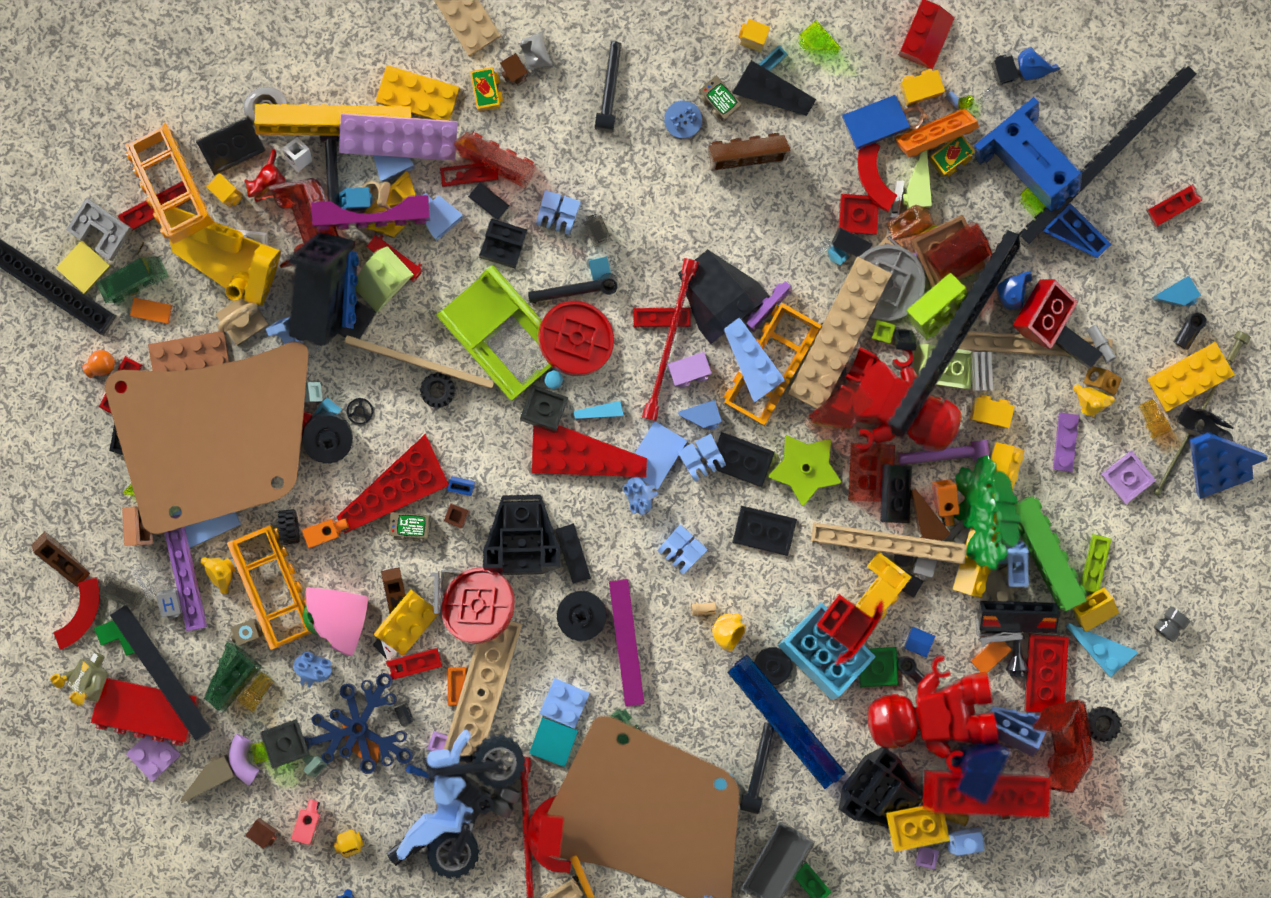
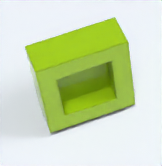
M876 320L871 339L890 344L895 325Z

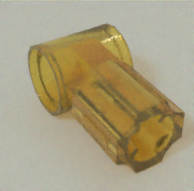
M1154 398L1138 405L1146 421V429H1149L1150 437L1153 440L1171 432V426L1165 416H1162Z
M260 672L251 686L246 688L237 702L253 713L257 709V705L263 701V696L274 681L263 672Z

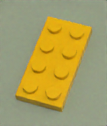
M386 65L376 102L387 106L411 107V113L433 120L450 121L460 87Z
M1214 342L1147 378V381L1166 413L1231 378L1235 374L1217 343Z

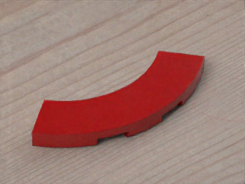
M874 143L859 149L857 157L858 176L869 198L879 208L888 213L897 194L892 192L880 178L877 169V155L881 146Z
M98 577L78 583L80 592L78 609L67 625L54 631L60 650L79 640L94 622L100 602Z

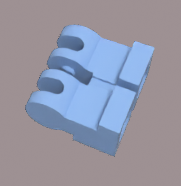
M545 190L536 225L541 226L544 218L548 217L546 228L550 229L555 222V213H559L560 216L556 221L555 231L560 232L562 224L567 223L565 234L570 235L581 201L564 196L561 202L562 195Z
M711 434L695 441L697 448L692 443L677 451L695 482L700 480L696 469L699 468L704 477L708 475L705 464L703 465L700 461L701 458L705 457L706 464L711 468L712 472L717 471L713 464L714 459L718 461L721 468L726 466Z
M680 524L657 551L661 554L666 548H670L671 552L665 557L668 561L681 548L684 552L676 557V561L672 565L676 567L681 561H684L685 565L679 570L681 574H684L708 549L696 538L689 541L693 535Z

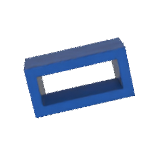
M451 476L448 491L471 496L476 481ZM453 483L469 486L470 490L455 487Z
M911 627L904 644V649L927 657L935 636L916 627Z

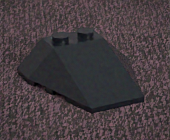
M707 249L695 259L699 264L695 276L688 282L686 296L699 331L712 344L725 333L724 328L738 318H744L752 310L760 306L765 298H770V296L758 281ZM680 271V272H678V275H679V278H680L681 283H682V281H683V280H682V275H683V274H681V271Z
M541 494L502 495L486 545L483 548V570L498 572L501 575H537L561 568L560 546ZM539 499V501H504V500Z
M881 747L865 755L842 787L838 809L855 821H863L889 829L886 813L918 807L923 800V792L915 783L901 759L887 748Z

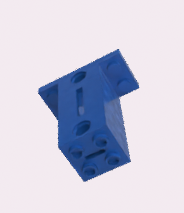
M1033 97L974 145L975 160L981 165L984 162H989L994 157V154H996L1031 192L1052 211L1055 208L1059 209L1069 196L1073 197L1080 191L1081 172L1034 125L1039 119V101Z

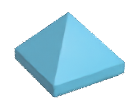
M835 246L828 250L830 261L841 265L849 258L845 251Z

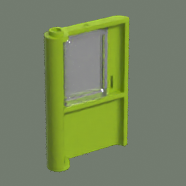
M494 265L487 268L479 276L478 280L436 314L511 401L517 398L552 367L543 357L538 343V331L542 319Z

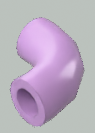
M236 733L229 749V764L234 774L242 782L250 786L260 770L254 767L248 759V752L253 742Z

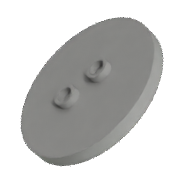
M879 245L868 249L860 255V258L892 273L870 318L880 321H895L908 315L906 310L925 293L926 277L920 261L910 251L897 245Z

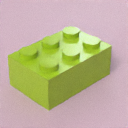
M949 273L906 310L912 326L926 340L934 337L942 326L950 323L956 311L960 309L962 301L967 297L966 287Z

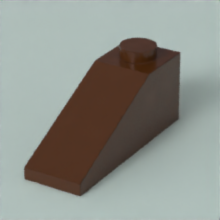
M913 488L911 490V498L918 532L921 535L920 538L943 541L951 533L916 488Z
M45 531L31 545L36 556L76 587H78L79 582L84 581L91 574L57 540Z
M400 567L381 571L390 614L406 596Z

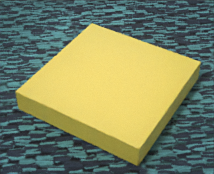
M81 240L56 269L83 294H86L111 266Z

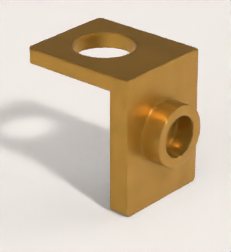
M1093 366L1091 369H1088L1083 383L1099 387L1115 396L1122 378L1107 369ZM1097 371L1099 374L1098 378L1095 381H1091L1092 373Z

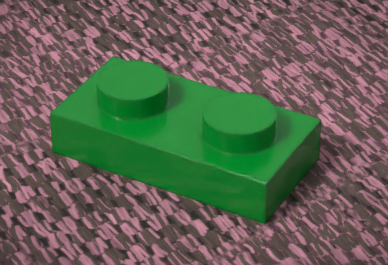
M805 862L795 879L811 898H826L832 892L810 865Z

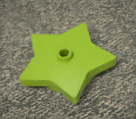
M786 435L784 437V459L768 477L789 485L800 505L804 506L818 488L841 483V480L829 464L831 439L806 444ZM804 464L809 465V471H803L802 467Z

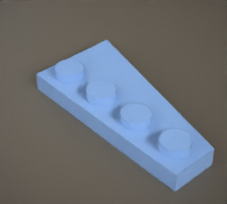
M740 318L724 328L753 402H756L785 379Z

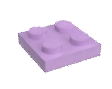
M1132 450L1100 474L1124 504L1130 502L1156 481Z
M145 735V738H142L126 755L153 782L181 754L167 739H164V742L152 740L153 736Z

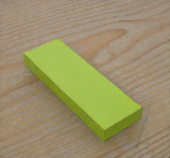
M1092 534L1080 583L1086 592L1095 593L1100 590L1111 538Z

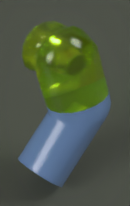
M952 91L945 97L956 109H968L974 103L973 96L958 97Z

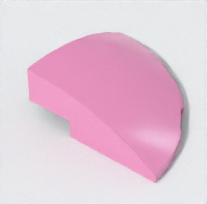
M307 588V609L312 614L315 622L313 626L319 636L331 643V648L347 656H353L363 628L369 597L336 590Z

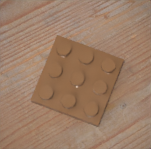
M960 215L910 239L931 288L949 273L957 280H960L985 267L964 215Z

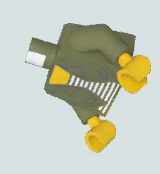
M94 652L91 661L80 659L75 669L65 673L63 677L59 674H54L50 677V680L56 688H62L67 681L66 684L74 691L69 696V700L77 706L83 705L84 699L98 702L108 676V672L101 666L105 656Z

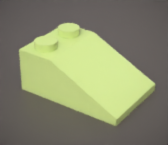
M387 246L378 250L357 275L356 291L378 313L414 274Z
M916 345L912 367L917 375H919L920 369L924 367L926 359L931 356V352L936 345ZM958 349L936 386L971 389V353L974 351Z

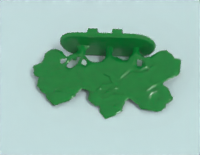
M986 455L977 459L974 471L961 467L959 473L956 474L957 491L961 492L965 499L958 504L959 514L954 515V518L959 521L962 520L963 525L967 528L973 527L975 529L973 537L968 542L966 555L971 560H975L981 567L988 566L990 570H996L998 562L1005 560L1007 556V549L1001 543V538L1006 545L1016 546L1019 541L1018 523L1021 520L1020 515L1016 514L1015 504L1018 503L1017 496L1013 495L1009 477L1002 471L995 473L996 463ZM995 512L997 515L998 526L994 523L993 519ZM999 532V534H997L998 538L994 542H992L991 538L994 535V533Z

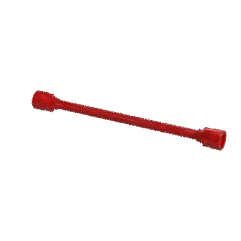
M688 258L683 260L681 271L683 281L678 295L679 298H677V305H675V312L671 321L672 324H670V331H668L667 343H665V350H663V357H661L660 369H658V376H656V383H654L653 395H651V399L645 405L642 418L653 421L657 420L659 410L657 398H659L662 379H664V372H666V365L668 363L667 360H669V353H671V346H673V339L675 337L674 334H676V327H678V320H680L681 308H683V301H685V294L689 285L688 282L695 276L699 264L698 261Z
M524 757V771L521 772L520 784L522 787L521 804L523 807L522 822L524 829L523 841L525 844L527 898H534L532 852L528 843L530 812L528 810L529 793L527 779L529 778L528 773L531 772V757Z

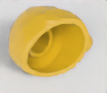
M728 613L720 616L712 627L715 642L727 652L734 650L746 631V626L742 623L743 617L739 613L734 615Z

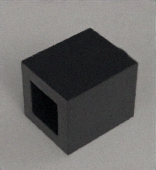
M1004 54L995 57L991 66L997 86L1016 81L1019 76L1013 55L1007 57Z

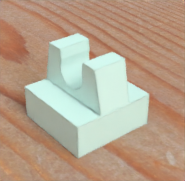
M307 382L304 402L323 401L321 383Z

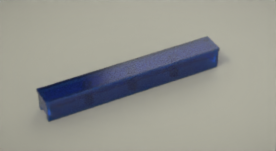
M748 654L735 662L734 666L727 673L821 786L827 789L831 784L838 782L846 772Z

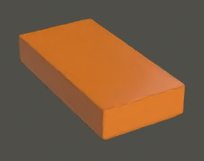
M134 297L130 316L169 324L173 305Z
M1005 641L990 642L970 662L980 672L987 673L1012 649Z
M448 667V706H457L467 675V667Z

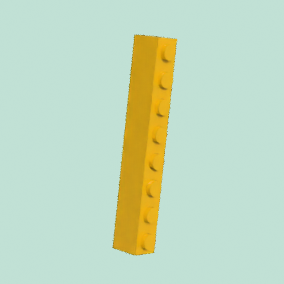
M255 104L256 135L340 136L341 113L411 118V107Z
M996 442L991 460L996 463L995 473L997 471L1004 472L1009 477L1012 489H1014L1025 450ZM995 512L993 519L994 523L998 526L997 515ZM973 527L970 528V532L966 542L967 546L970 538L973 537L975 533V529ZM999 532L994 533V535L991 538L992 542H994L998 538L997 534H999ZM966 555L965 564L960 563L953 590L982 598L991 570L988 566L981 567L975 560H971Z

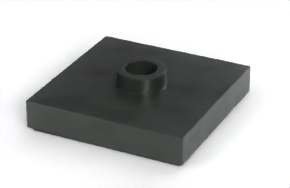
M532 385L520 416V421L556 433L569 397Z
M297 719L260 732L272 769L310 755Z

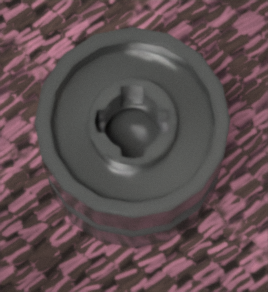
M1170 606L1164 613L1165 618L1160 619L1155 624L1154 629L1174 643L1180 635V630H1184L1191 621L1179 610Z
M506 785L505 788L497 787L494 792L496 796L492 797L494 806L491 811L509 818L514 809L513 804L517 803L521 792L509 785Z

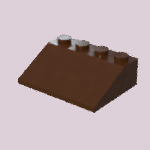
M779 133L769 134L766 138L752 136L749 137V140L744 141L741 138L731 139L730 143L715 141L708 146L711 171L786 161L790 153V146L785 135H780Z

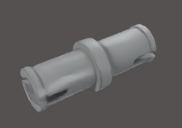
M1098 325L1088 328L1086 332L1094 342V347L1103 353L1102 357L1107 364L1116 359V355H1114L1108 345V339L1104 338Z

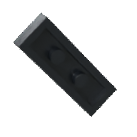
M570 524L556 529L572 583L575 584L591 579L575 525Z

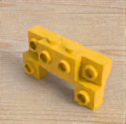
M878 551L867 565L878 577L855 606L872 617L875 612L874 608L880 600H883L884 613L880 619L882 620L887 614L886 609L890 604L894 605L899 598L898 594L911 579V576Z

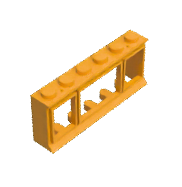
M164 123L156 131L125 145L128 150L126 156L135 165L132 169L137 178L140 177L142 181L139 183L144 193L148 194L149 197L146 200L149 206L155 210V213H153L154 218L163 227L160 231L165 239L169 238L174 244L215 222L206 210L207 205L200 197L201 192L193 182L192 178L194 177L185 164L187 162L178 149L180 147L172 136L174 135L172 130ZM163 140L168 147L167 150L141 163L137 153ZM172 156L188 192L160 205L145 169ZM192 199L198 215L171 229L164 212Z
M783 303L780 306H775L771 313L773 319L770 323H765L761 331L764 334L761 340L757 338L756 341L764 349L768 340L772 337L797 352L783 375L785 380L777 386L774 393L769 391L765 394L770 400L760 417L733 403L743 384H746L742 373L737 372L733 379L734 387L732 390L728 388L723 397L726 399L724 404L762 426H765L822 326ZM784 312L811 327L801 346L774 332Z
M273 525L227 542L270 650L311 634L303 621L306 598L303 599L301 595L303 591L302 585L299 580L296 581L294 578L295 568L292 563H288L286 558L288 551L285 545L281 546L279 529L277 527L274 528ZM266 532L274 554L246 565L238 544ZM277 559L295 604L267 615L249 570ZM297 609L305 631L278 642L269 620Z

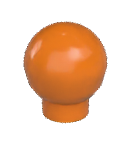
M97 350L89 356L88 362L82 365V368L89 378L106 376L113 371L115 360L108 351Z

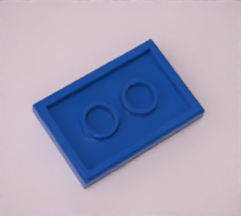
M896 95L842 115L856 150L910 130V125Z

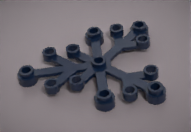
M389 673L378 675L376 678L377 688L374 693L372 691L374 684L371 680H364L361 683V688L367 700V706L361 717L355 700L356 687L351 683L342 685L340 695L347 699L352 719L343 715L340 709L331 710L330 718L348 727L340 729L325 720L322 714L313 715L312 723L315 726H321L328 730L329 733L312 738L303 736L304 740L308 742L307 749L309 750L312 745L332 740L327 751L322 754V760L325 763H330L334 760V753L342 738L350 735L345 746L340 749V755L343 758L350 757L353 753L352 748L358 739L363 758L360 763V769L363 773L370 774L376 770L377 763L371 758L366 741L367 737L379 744L382 755L381 763L384 766H390L394 762V758L390 755L389 751L397 755V760L400 763H409L413 759L412 750L406 747L400 748L393 744L394 742H404L407 739L405 731L400 730L394 735L381 737L369 730L367 724L375 707L396 703L397 696L393 693L380 698L384 690L392 685V676ZM384 677H387L389 680L387 684L383 683ZM366 682L370 683L369 689H366L364 686ZM348 687L352 689L351 694H348L346 692V689ZM388 696L394 698L392 703L388 701ZM334 711L339 713L338 718L333 716ZM316 716H319L321 718L320 723H317L315 721ZM358 724L362 726L361 732L356 730ZM399 733L404 735L403 740L398 738ZM345 748L349 750L348 755H345L343 753V750ZM404 752L409 754L408 759L403 757ZM327 753L331 756L330 760H326L325 755ZM385 757L390 758L391 762L389 764L385 762ZM367 762H371V763H372V768H371V769H368V768H367V766H366Z

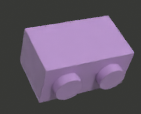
M704 352L667 365L674 386H679L680 389L690 386V381L696 379L698 383L708 380V375L712 374Z

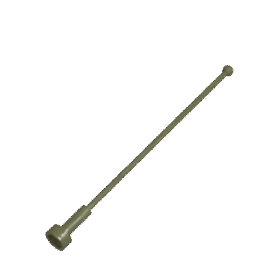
M1237 331L1233 337L1236 339V342L1226 358L1229 365L1234 362L1242 345H1247L1251 339L1248 334L1242 331ZM1218 385L1211 389L1201 409H1206ZM1188 433L1158 488L1154 489L1155 495L1161 494L1165 481L1191 436Z

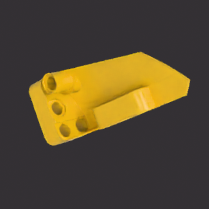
M176 207L164 212L171 229L197 216ZM217 222L174 244L170 241L172 253L226 289L225 294L230 300L237 301L241 298L246 302L256 303L260 307L263 306L277 271L281 250L243 237L241 231Z

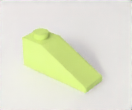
M927 150L919 154L905 194H902L903 206L906 205L907 210L926 209L932 206Z

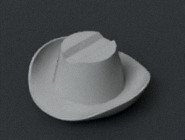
M261 87L249 93L244 102L245 116L249 117L254 127L255 104H287V100L281 91L272 87Z

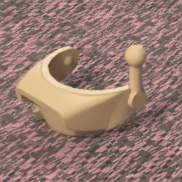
M368 180L361 187H369V193H372V196L379 192L378 206L384 207L387 210L392 209L386 204L390 183Z

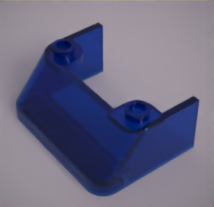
M999 742L970 744L959 749L964 754L961 757L954 756L953 759L955 761L953 765H960L963 770L962 772L965 773L956 789L957 791L986 804L1010 754V749Z

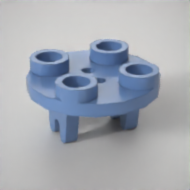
M678 101L668 107L664 123L672 136L678 139H687L699 131L702 125V115L700 109L695 104L689 101Z
M638 477L629 479L627 484L623 486V491L630 502L631 512L644 515L650 511L652 506L651 499L657 496L658 492H652V489L656 487L655 485L646 486Z
M303 652L302 656L295 659L293 665L295 673L301 677L300 684L304 685L307 682L308 688H311L314 682L327 680L332 671L330 660L315 656L311 652Z

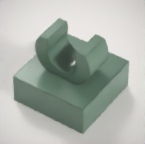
M309 755L302 759L307 764L303 771L312 777H316L328 765L318 756L314 758L312 755Z

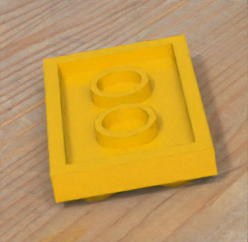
M410 590L376 630L374 635L404 656L438 614H434V606L413 590Z
M923 806L886 813L894 852L950 841L944 813H933L923 809Z

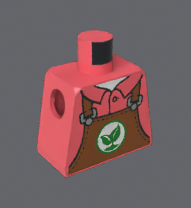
M309 799L306 810H300L291 840L314 845L322 816L317 813L320 802ZM308 816L312 818V822L309 825L306 824Z

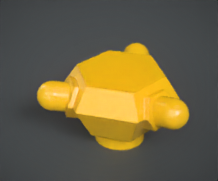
M1079 384L1073 387V391L1077 394L1079 405L1082 406L1081 412L1087 416L1095 417L1097 413L1102 412L1115 401L1113 396H1107L1101 390L1092 387L1083 388Z
M203 557L200 562L205 567L207 576L213 585L220 588L221 594H227L229 592L228 586L233 578L232 573L235 571L233 563L228 558L222 560L221 558Z

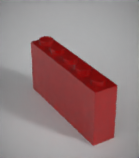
M106 678L99 701L95 703L90 722L96 725V729L107 731V727L115 729L114 732L126 735V731L133 732L134 737L145 738V735L153 736L152 740L164 742V739L171 740V744L183 746V743L189 744L191 734L160 689ZM189 695L198 708L200 698Z

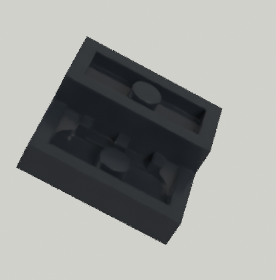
M491 218L479 258L516 269L527 229Z

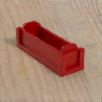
M375 234L366 247L375 254L378 250L388 246L414 274L409 279L414 283L423 272L421 269L422 264H414L382 240L384 238L382 234L379 237Z

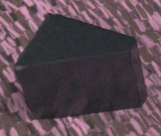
M405 703L394 708L401 726L413 722L414 718L408 704Z

